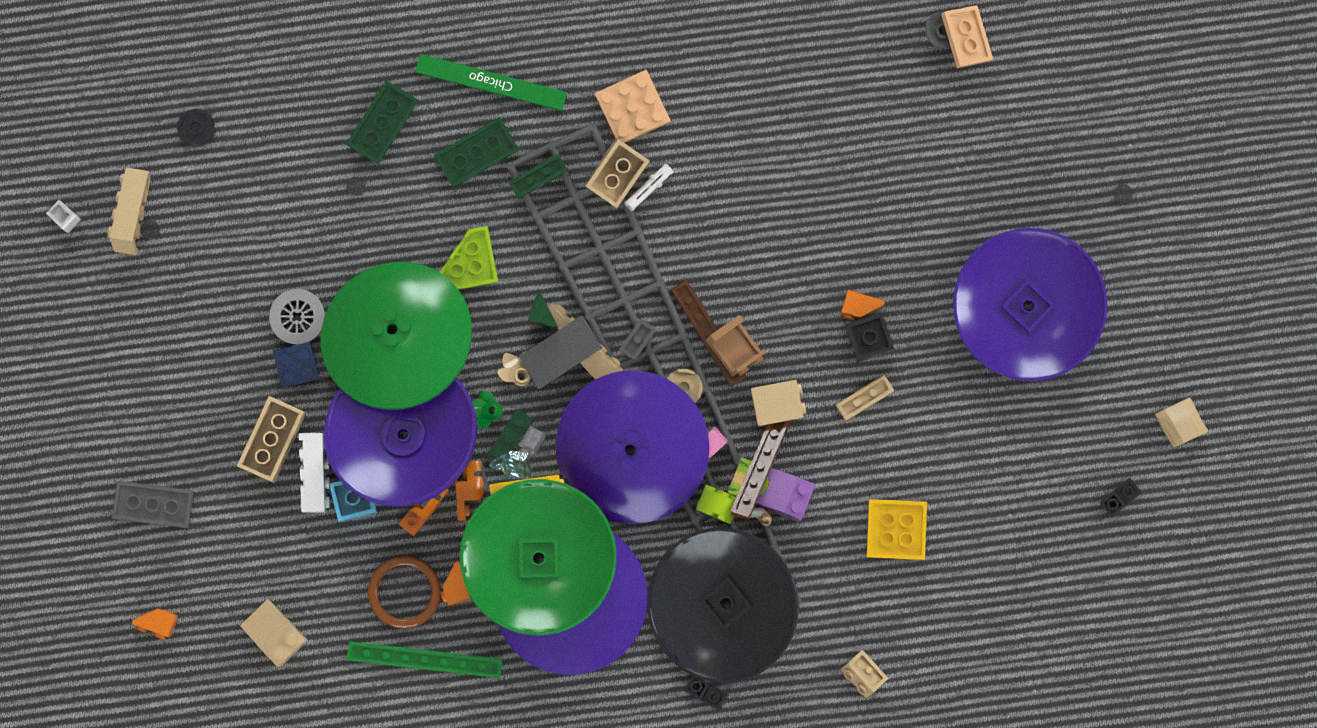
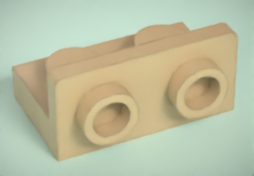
M863 650L841 668L844 676L866 698L889 679Z

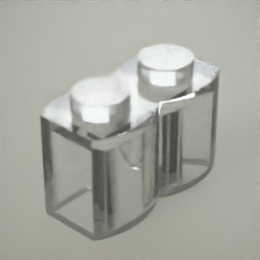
M529 426L518 444L520 447L519 451L529 458L531 455L536 456L547 436L536 428Z

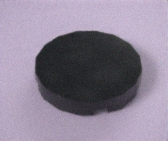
M188 110L178 120V135L187 145L193 147L203 146L213 138L215 122L212 116L204 110Z

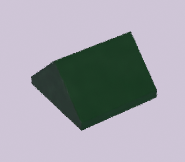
M537 292L528 317L529 323L553 331L558 330V326L541 292Z

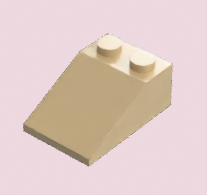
M616 138L592 174L586 187L617 208L647 166L649 160Z
M269 599L240 625L277 667H281L308 641Z

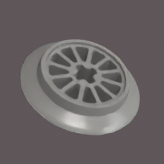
M302 289L288 290L279 295L273 302L269 313V321L273 332L281 340L290 344H301L313 340L322 330L325 317L324 308L320 300L311 292ZM296 301V309H294L291 302ZM300 301L305 302L301 309H299ZM289 304L292 311L287 310L285 307ZM307 304L310 305L311 308L303 312ZM285 310L290 315H282V311ZM313 311V316H305L307 313ZM295 312L297 314H299L300 312L302 313V315L300 316L302 319L301 321H293V319L295 318L293 314ZM282 318H290L284 323L281 320ZM305 319H313V323L310 324ZM292 322L288 330H286L284 326ZM303 323L309 325L310 328L306 330ZM296 325V332H290L293 326ZM299 325H301L304 332L298 333Z

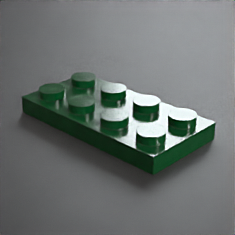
M386 80L347 141L346 146L379 165L419 100Z
M498 117L434 154L450 184L455 188L519 151V148L501 118Z

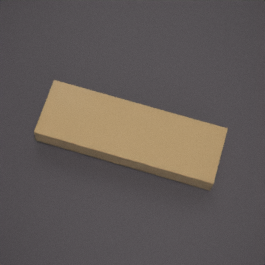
M883 375L835 406L844 420L847 421L894 392V389L886 376Z

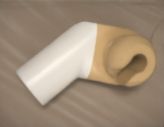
M762 507L754 508L750 517H756L763 526H769L772 521L771 515Z

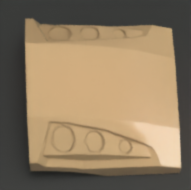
M1191 398L1185 399L1155 414L1173 448L1208 432Z

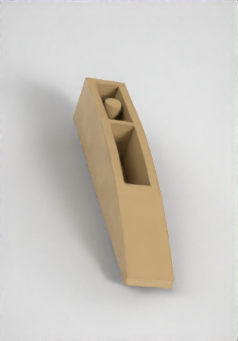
M550 304L548 306L558 326V330L575 320L573 317L569 318L565 314L566 310L561 305ZM602 346L601 350L581 362L583 367L595 379L610 373L624 371L620 367L621 363L613 356L610 358L606 354L607 350L604 346Z

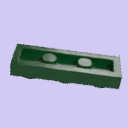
M559 154L509 181V184L516 197L520 199L568 172Z
M517 409L486 458L502 468L531 425L533 419Z

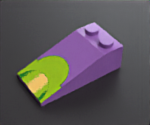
M741 457L728 489V494L737 497L752 461ZM771 468L756 505L799 522L804 516L815 484Z

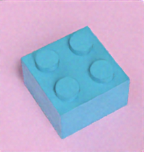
M341 481L329 484L339 522L378 513L375 503L357 496Z

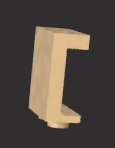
M797 380L751 388L758 427L804 418L803 414H806L805 403L800 401V395H803L801 384H797Z

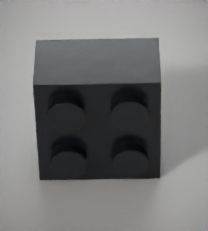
M883 313L845 325L856 363L894 350Z

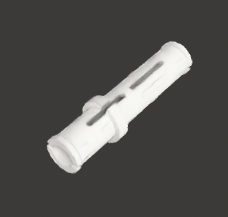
M664 164L654 175L651 174L649 180L624 202L625 205L633 211L657 187L660 188L662 186V182L673 173V170L667 164ZM659 176H661V177L651 186V184H652ZM645 189H647V191L642 196L636 199Z

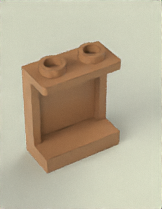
M740 315L706 339V342L732 377L736 374L743 375L749 370L747 366L752 363L757 365L764 359L762 356L766 353L765 349L762 351L744 329L741 324L744 320Z

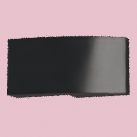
M1128 478L1099 503L1112 518L1139 496L1142 491L1131 478Z
M692 676L684 690L718 711L721 710L729 696L726 692L695 676Z

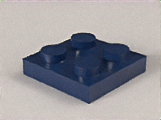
M310 341L272 351L282 388L320 379Z

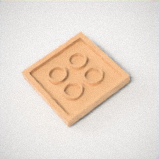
M647 70L595 93L615 139L618 138L624 143L671 122Z

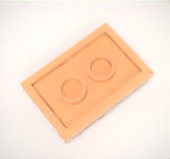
M977 5L946 11L941 14L957 68L993 60Z

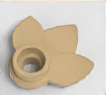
M504 353L502 359L504 368L497 371L498 376L501 380L514 382L517 386L527 385L531 380V376L520 358ZM522 374L524 380H519L518 375Z

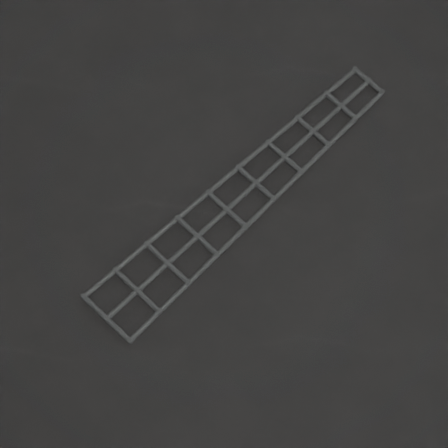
M591 123L582 129L508 162L506 167L512 179L519 176L516 167L548 152L553 157L559 154L557 148L589 133L592 134L602 158L607 149L596 124ZM568 172L561 176L571 195L570 197L538 211L530 195L523 196L525 204L598 342L606 348V354L610 358L613 354L595 319L623 306L634 328L639 320L630 302L659 289L678 335L652 347L648 342L644 347V351L640 353L635 361L627 358L620 362V367L624 369L648 357L655 374L666 378L655 353L682 342L694 372L702 381L703 391L701 395H705L721 434L728 440L719 450L725 447L728 448L737 469L740 461L739 454L634 212L624 203L628 200L627 195L621 203L633 230L603 244L581 199L594 194V192L589 188L577 192ZM574 203L595 248L564 262L542 218ZM636 237L655 282L626 295L606 250ZM599 254L620 299L590 312L568 268ZM707 465L704 477L708 485L716 488L717 491L719 488ZM688 500L683 507L696 532L704 530L701 522L712 518V516L704 513L697 516ZM734 520L731 524L727 523L729 528L738 529ZM761 524L769 545L784 560L770 526H763ZM798 593V602L800 604L802 600Z

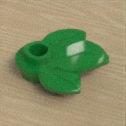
M480 391L479 399L472 400L477 417V428L488 427L492 420H498L503 414L501 404L496 402L493 394L488 391ZM492 407L495 408L494 414L490 413Z

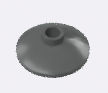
M943 12L935 13L926 22V36L935 47L950 49V42L941 15Z

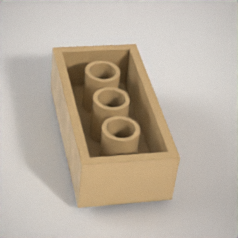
M269 396L237 467L275 483L307 413Z

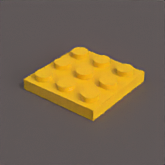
M869 499L867 557L925 560L927 502Z

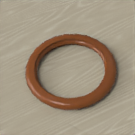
M405 555L393 557L382 563L373 573L368 587L369 603L376 616L385 624L401 629L414 628L430 619L437 610L441 597L440 582L432 567L423 560ZM402 565L418 568L426 575L431 585V599L428 606L421 614L410 619H399L389 615L382 608L378 599V585L381 578L390 569Z

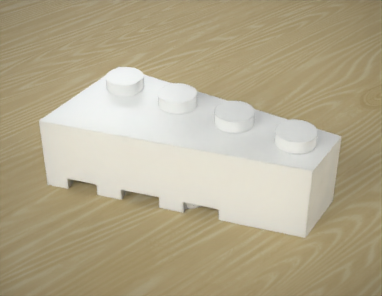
M299 433V440H303V446L299 449V457L301 462H303V466L300 467V478L303 481V485H301V512L325 513L327 508H330V497H326V489L330 488V478L326 477V470H329L330 463L328 458H326L324 434Z

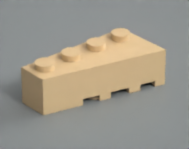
M126 168L125 174H121L120 185L122 187L121 191H118L116 195V202L118 204L117 208L113 209L112 220L114 221L113 225L109 226L108 238H110L114 252L137 255L138 248L135 246V240L140 239L139 221H142L144 218V206H142V203L147 201L151 179L149 171Z

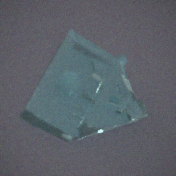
M508 451L489 464L493 469L497 468V470L500 469L504 472V478L506 479L509 478L510 474L524 479H530L532 475L529 454L523 452Z

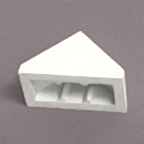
M60 200L46 213L67 233L81 220Z

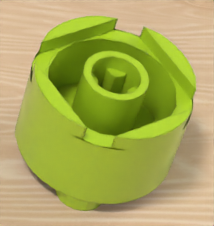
M706 484L696 510L731 524L734 516L731 515L730 511L736 497L730 496V494L721 490L716 491V488Z

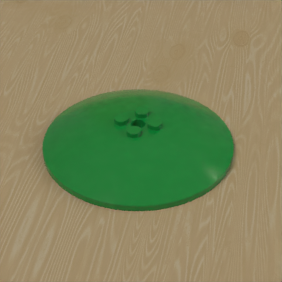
M411 262L381 264L365 270L352 278L333 298L325 314L321 330L323 360L330 376L339 388L348 396L364 405L386 410L411 408L423 404L443 392L461 372L468 358L472 342L471 316L460 291L447 277L438 271ZM391 326H396L398 328L397 332L392 335L388 334V329Z
M530 479L515 482L499 489L476 509L462 537L460 566L463 581L470 597L489 619L517 633L539 636L560 633L580 624L595 612L603 602L615 574L616 545L614 535L605 515L588 496L578 489L558 481ZM536 553L544 555V561L541 564H536L533 561V556Z

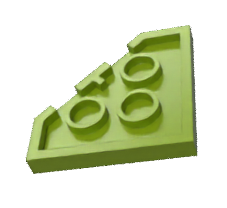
M488 226L469 229L439 272L447 277L458 290L498 283Z

